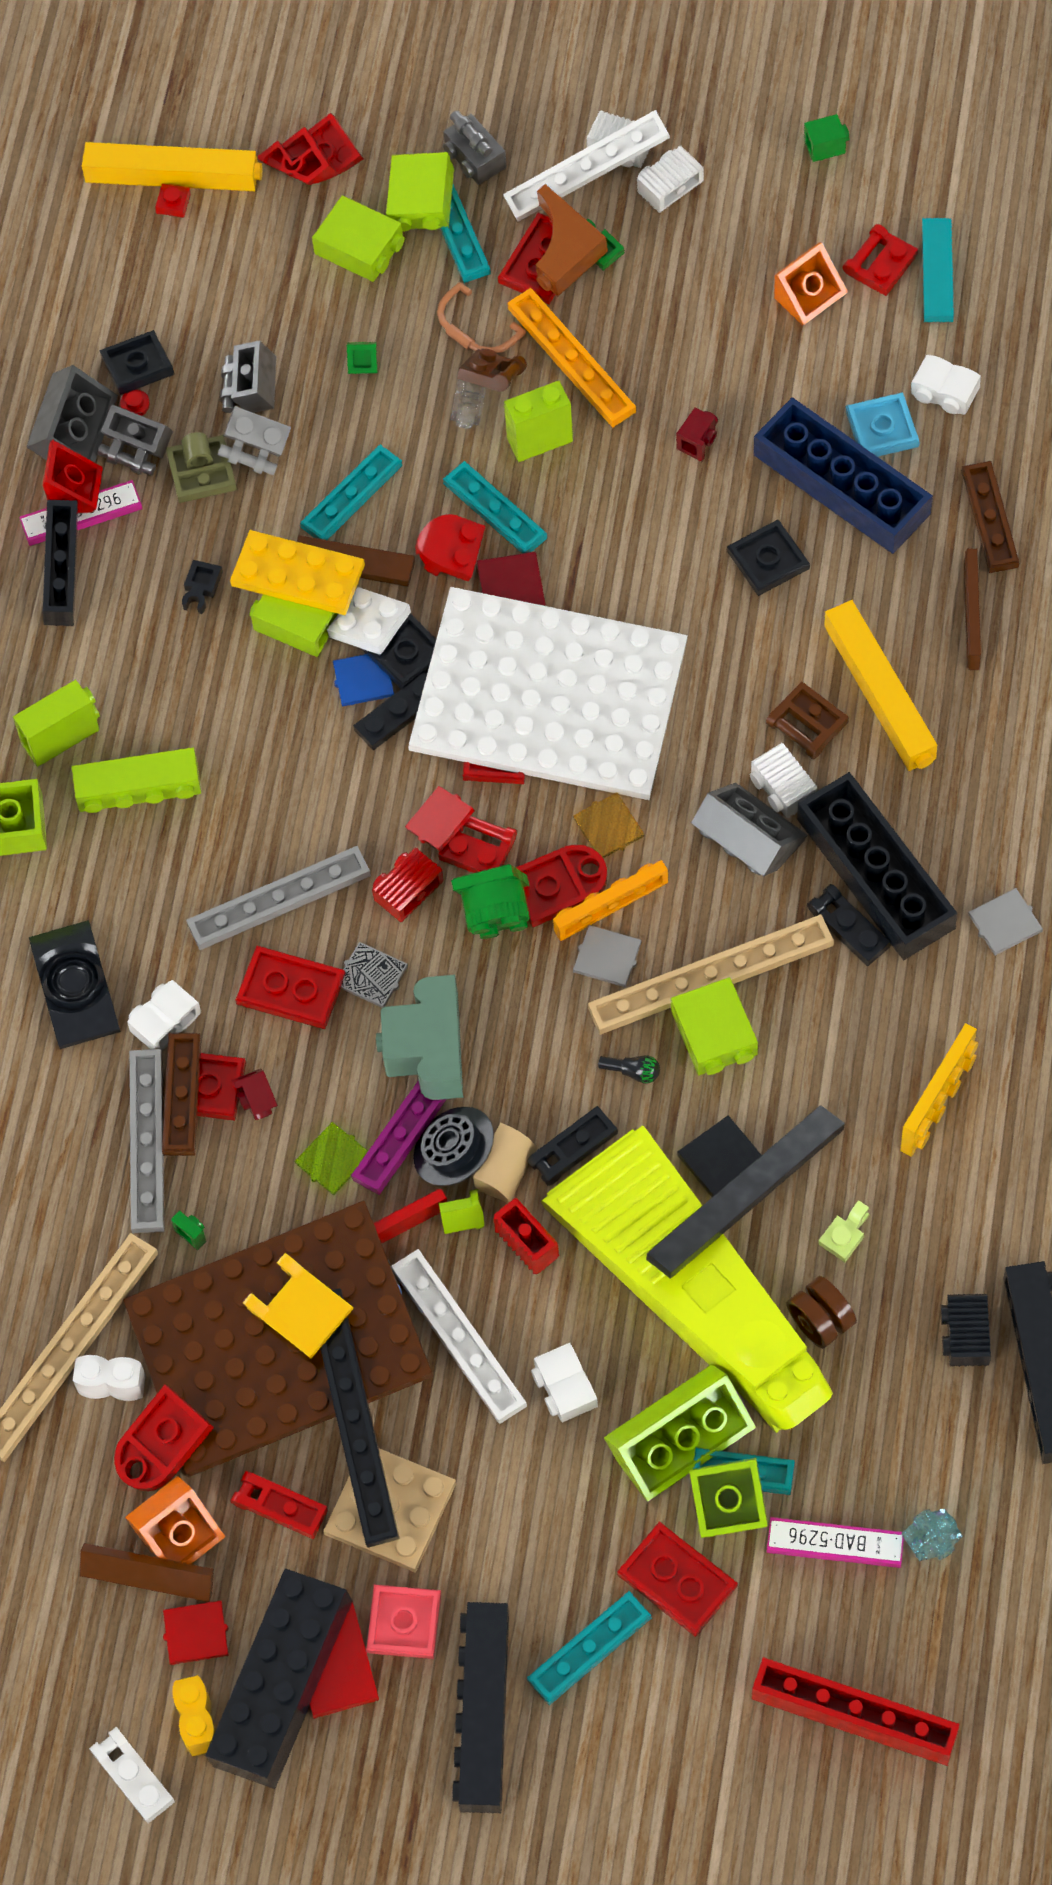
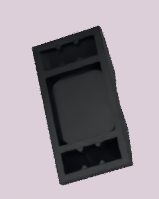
M89 920L29 937L59 1048L64 1049L121 1032Z

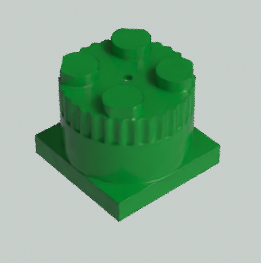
M507 864L451 880L453 891L461 895L468 931L474 935L480 934V939L497 937L500 930L510 929L511 932H516L528 928L527 921L530 917L524 887L530 886L528 876L514 866Z

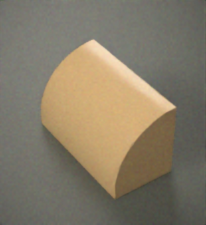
M500 1123L494 1134L490 1155L473 1177L475 1189L509 1203L513 1199L529 1166L528 1158L537 1150L535 1144L521 1132Z

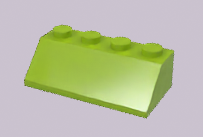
M711 1364L606 1435L604 1439L618 1464L645 1500L649 1501L688 1475L690 1469H693L696 1463L700 1461L701 1466L713 1457L710 1454L715 1451H723L755 1429L756 1426L728 1375ZM696 1448L710 1449L709 1452L701 1455L699 1459L694 1460Z

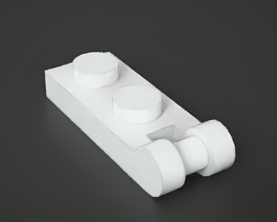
M115 1727L108 1733L109 1737L100 1744L96 1742L89 1749L144 1820L150 1823L175 1801L120 1730ZM118 1747L123 1754L113 1762L108 1754Z

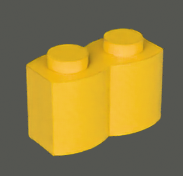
M198 1675L176 1680L173 1683L172 1696L180 1714L179 1730L181 1737L192 1756L204 1754L207 1752L216 1731L210 1716L211 1701L209 1694Z

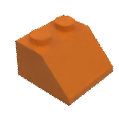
M179 1476L125 1517L153 1556L157 1558L192 1564L225 1538V1535L196 1493Z

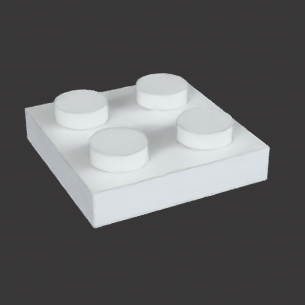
M357 587L346 616L338 614L327 629L329 638L381 655L411 613L410 606L407 603Z

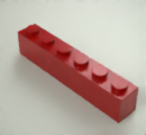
M764 1657L762 1658L752 1688V1700L945 1766L949 1764L959 1732V1723Z

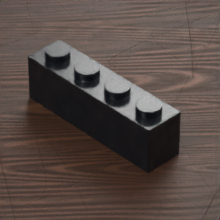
M47 500L43 588L44 625L74 626L78 534L77 501Z

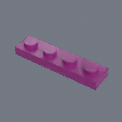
M418 1080L352 1173L353 1181L380 1195L447 1099L433 1100L426 1098L421 1093Z

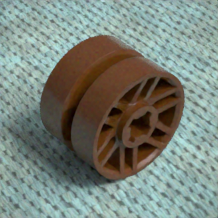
M818 1276L805 1287L806 1293L799 1291L786 1302L791 1317L801 1331L816 1346L824 1349L838 1338L837 1332L845 1333L856 1324L857 1319L851 1306L840 1291L826 1278Z

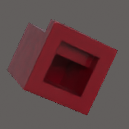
M695 407L676 433V449L702 462L705 458V447H710L716 439L717 431L715 426L718 423V418L709 411H702Z
M261 1068L231 1080L235 1088L241 1087L242 1089L237 1095L243 1110L250 1109L255 1120L271 1115V1109L278 1106L264 1070Z

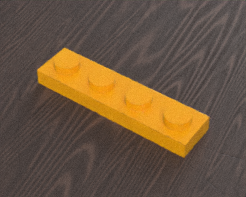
M662 860L655 864L648 863L631 877L616 880L609 889L601 893H592L584 899L583 903L573 908L567 907L561 910L553 918L554 932L560 942L667 884V867Z

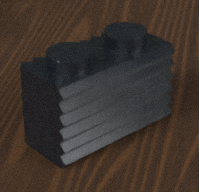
M987 1294L947 1295L946 1305L940 1306L941 1325H947L948 1336H942L943 1356H949V1363L952 1367L969 1365L988 1366L991 1359Z

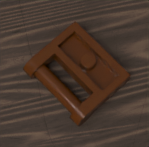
M478 349L459 367L457 379L502 392L511 385V380L516 375H520L526 370L527 362L521 356H514L510 359L497 355L491 349Z
M801 682L770 713L766 719V724L772 729H779L804 748L806 755L816 759L824 747L846 726L849 717L804 682ZM790 713L818 736L812 740L784 717Z

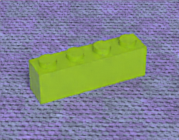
M194 747L72 766L75 798L79 812L96 813L105 808H128L138 803L147 802L155 804L164 799H187L196 794H201L198 763Z

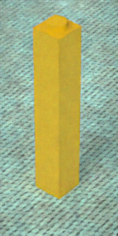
M85 142L82 160L85 183L160 187L163 183L198 189L255 191L257 180L262 179V163L257 162L256 151Z
M853 600L825 611V629L908 771L917 767L922 769L932 764L936 759L938 745Z

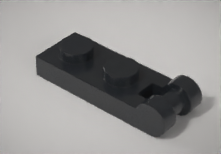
M829 884L819 898L814 897L807 903L810 912L814 916L821 914L828 929L866 966H869L890 948L891 941L849 903L833 884ZM831 903L837 908L833 913L826 909Z
M596 1106L534 1152L527 1162L534 1170L538 1169L542 1174L541 1179L547 1186H550L557 1182L564 1173L617 1135L618 1129L604 1112ZM554 1155L558 1162L551 1166L547 1160Z

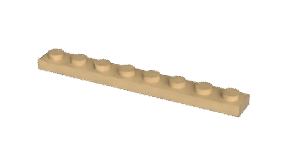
M820 914L589 1002L588 1009L601 1035L671 1008L672 997L728 977L735 984L832 947L834 940Z
M132 1233L128 1235L0 1408L1 1461L5 1462L72 1372L75 1367L76 1358L86 1353L122 1304L123 1299L128 1296L158 1255L156 1248Z

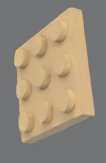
M379 1448L400 1539L367 1548L350 1476L327 1522L324 1535L416 1573L456 1486V1480Z

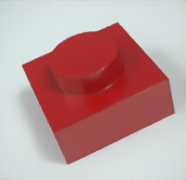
M162 183L155 205L156 214L184 218L191 196L190 188Z

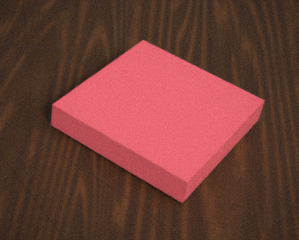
M374 1585L366 1648L367 1653L434 1659L441 1590Z

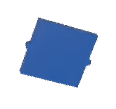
M367 654L333 660L336 675L334 685L339 689L342 707L389 698L394 695L391 678Z

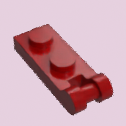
M245 1471L241 1478L243 1484L239 1492H234L230 1502L238 1508L249 1510L314 1540L328 1512L327 1506L254 1473ZM254 1489L262 1491L257 1500L251 1498Z

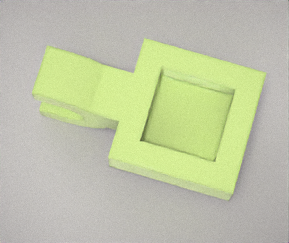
M858 1200L846 1221L837 1215L819 1239V1245L843 1262H846L864 1238V1233L858 1229L868 1218L869 1207Z

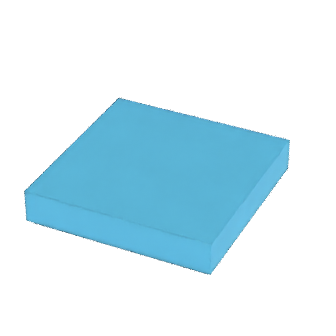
M903 392L846 406L845 412L855 441L877 457L919 447L920 441Z

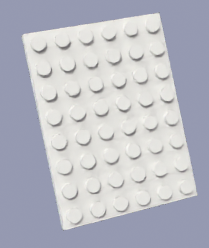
M450 587L413 726L409 751L515 773L523 772L529 776L650 800L688 635Z

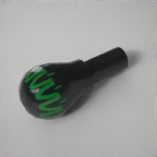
M649 1055L632 1058L625 1057L624 1059L604 1056L599 1058V1069L622 1072L623 1075L629 1076L643 1084L654 1082L660 1073L658 1061Z

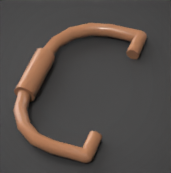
M459 282L439 302L437 315L440 324L446 330L448 336L467 350L491 349L496 353H501L516 344L526 334L524 328L513 322L510 328L517 333L508 341L495 347L480 346L455 325H450L444 314L445 306L459 291L470 296L472 290Z

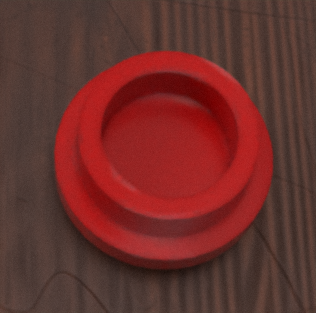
M133 390L121 397L120 406L122 409L144 416L149 409L150 401L145 392Z

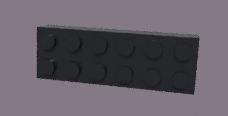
M850 772L798 802L797 820L885 937L891 941V945L903 961L956 929V910Z
M286 1568L284 1569L205 1757L213 1767L276 1789L310 1707L313 1694L353 1602L346 1589Z

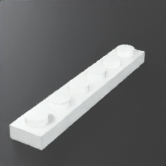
M654 110L503 195L517 222L542 209L539 206L537 191L544 184L562 198L669 139V133L658 113Z
M417 1249L391 1266L393 1273L497 1422L501 1424L526 1408L527 1404L420 1250Z

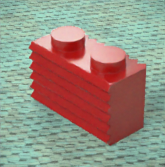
M416 847L409 854L407 852L402 853L395 861V867L388 874L382 873L373 883L372 892L374 900L400 922H403L444 881L441 867L437 866L436 863Z
M517 1198L511 1200L494 1214L495 1233H499V1237H502L503 1241L507 1242L508 1247H512V1251H516V1256H520V1260L524 1261V1265H528L529 1270H532L533 1274H539L560 1256L556 1240Z

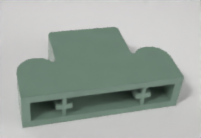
M445 975L422 978L414 986L415 1004L387 1006L381 1009L382 1033H376L377 1052H382L385 1072L388 1077L418 1075L421 1093L426 1098L433 1100L463 1098L459 1002L456 976Z

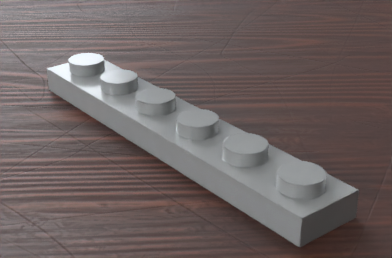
M355 846L191 917L186 922L199 950H202L371 876L370 870L358 846Z
M161 1049L129 1051L132 1233L165 1232L164 1156L162 1153L163 1054Z

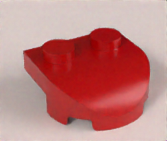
M453 514L436 517L418 535L415 544L416 555L419 554L425 564L424 568L429 573L438 576L440 572L469 582L473 575L486 526Z

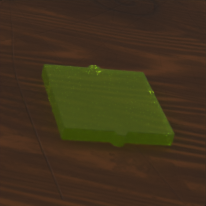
M331 1122L294 1162L311 1176L312 1182H318L332 1195H335L351 1178L352 1173L368 1150L355 1141L354 1135H348L335 1123Z

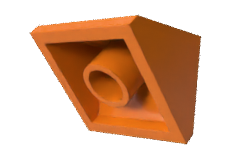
M821 242L775 274L774 299L802 325H805L848 293Z

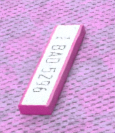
M133 480L100 490L97 509L94 512L78 513V530L142 510V504ZM47 508L19 517L29 546L44 542L46 539Z
M770 1517L767 1553L901 1568L904 1532Z

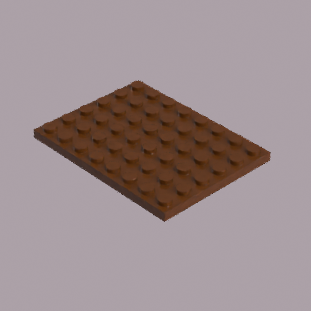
M364 1200L123 1299L156 1392L158 1393L164 1385L169 1386L214 1426L212 1431L183 1465L188 1477L336 1417L321 1349L310 1359L268 1324L252 1314L243 1304L252 1293L265 1305H269L290 1280L291 1277L277 1264L285 1253L329 1289L341 1288L344 1300L354 1308L349 1313L348 1319L368 1403L434 1377Z

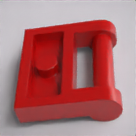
M875 224L869 232L870 236L854 257L845 262L842 268L848 276L887 296L918 256V248L888 233L887 229L882 225ZM878 243L884 245V249L867 270L862 268L861 265Z
M470 816L441 852L439 851L438 858L443 862L472 873L503 866L516 840L518 831L511 827L505 829ZM467 827L502 841L498 847L462 832Z

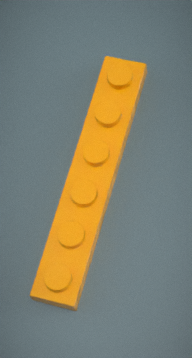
M532 288L507 303L508 310L612 428L636 413L635 404Z

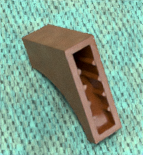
M544 184L537 191L539 206L546 212L552 222L553 234L546 253L535 265L537 272L536 280L545 291L551 290L556 296H559L608 252L607 240L601 232L550 187Z

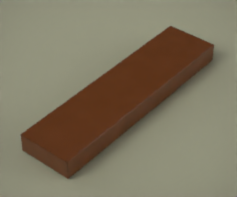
M988 461L962 466L963 480L989 573L1019 568V559L992 462Z
M298 535L297 542L364 559L365 566L360 576L362 579L409 587L415 565V556Z
M969 548L965 551L964 556L968 670H979L981 640L977 548Z
M200 1033L168 1034L162 1142L163 1156H195L201 1055Z
M86 1543L82 1546L80 1556L81 1577L209 1602L212 1597L214 1569Z

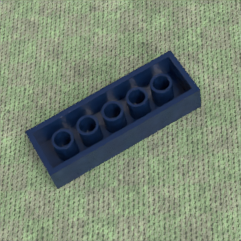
M793 397L754 436L755 457L892 554L931 515L933 495Z

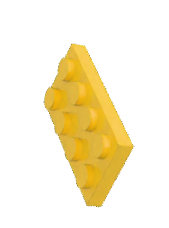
M249 530L230 578V583L232 587L346 616L365 563L364 559Z
M965 1023L903 1126L901 1152L912 1157L917 1148L922 1150L930 1136L928 1130L932 1122L937 1124L946 1109L944 1103L947 1097L953 1098L961 1085L959 1078L963 1070L969 1072L976 1060L977 1055L974 1053L979 1044L975 1041L976 1028Z

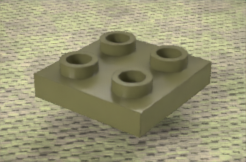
M194 432L184 436L180 445L166 448L179 503L237 490L231 463L228 462L227 458L217 455L220 445H226L224 435L207 438L206 434L202 432Z

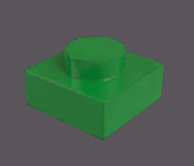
M347 342L348 374L378 372L377 342Z
M179 1210L171 1218L174 1231L197 1251L206 1243L203 1232L205 1227L195 1216L190 1215L187 1217Z

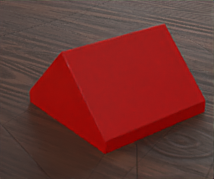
M52 440L49 444L43 479V488L47 500L77 501L78 513L94 512L97 509L103 467Z

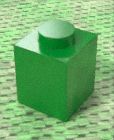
M837 114L804 123V142L812 162L846 153V141L850 140L849 131L846 124H841Z

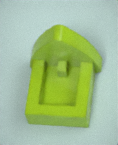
M478 1189L469 1190V1198L439 1203L444 1234L484 1228V1215Z

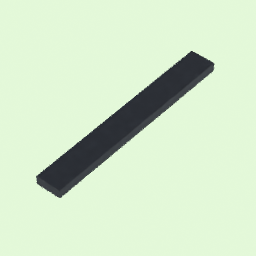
M820 1105L647 1253L646 1260L670 1279L674 1277L844 1130L845 1123Z
M341 1288L332 1290L344 1300ZM347 1316L320 1349L365 1545L369 1548L399 1540L400 1537Z

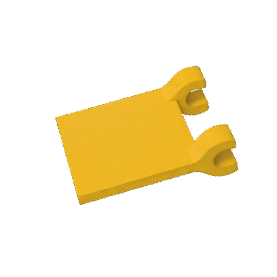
M285 1253L277 1264L291 1277L290 1280L269 1305H265L252 1293L243 1304L252 1314L264 1321L312 1359L354 1308Z

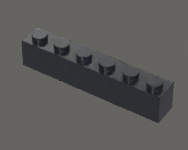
M1045 1261L1005 1267L1003 1279L1042 1464L1052 1463V1271L1047 1272Z
M467 1602V1613H461L460 1633H466L465 1646H459L458 1657L459 1667H464V1679H458L457 1700H463L462 1713H456L455 1724L456 1734H461V1747H455L454 1767L460 1768L459 1781H453L452 1799L453 1802H458L460 1812L501 1813L509 1607L508 1603Z

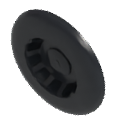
M473 1107L453 1108L435 1117L414 1148V1166L419 1176L428 1183L438 1186H449L460 1183L475 1174L483 1166L493 1147L494 1130L490 1119L485 1113Z

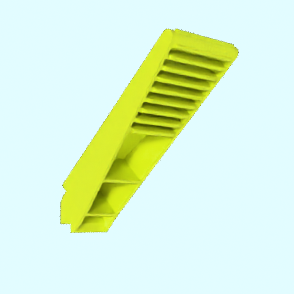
M643 1125L635 1131L633 1129L547 1192V1197L541 1200L543 1207L703 1360L727 1374L735 1390L756 1409L774 1432L777 1433L779 1430H788L795 1427L831 1398L832 1390L818 1365L806 1351L807 1346L724 1234L671 1279L646 1260L647 1253L703 1205Z

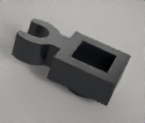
M197 560L192 561L184 583L185 591H188L182 598L184 610H188L190 603L198 602V613L203 614L206 609L205 596L214 598L223 573L222 566Z

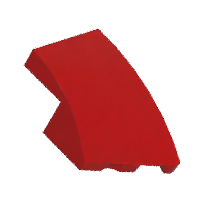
M332 113L328 114L309 130L303 127L283 144L276 141L257 156L261 162L307 185L333 178L364 159Z

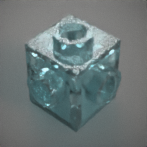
M927 1509L919 1513L913 1519L914 1522L901 1533L919 1561L937 1557L939 1560L946 1558L955 1551L954 1544L963 1537L955 1519L948 1514L946 1509L934 1512Z

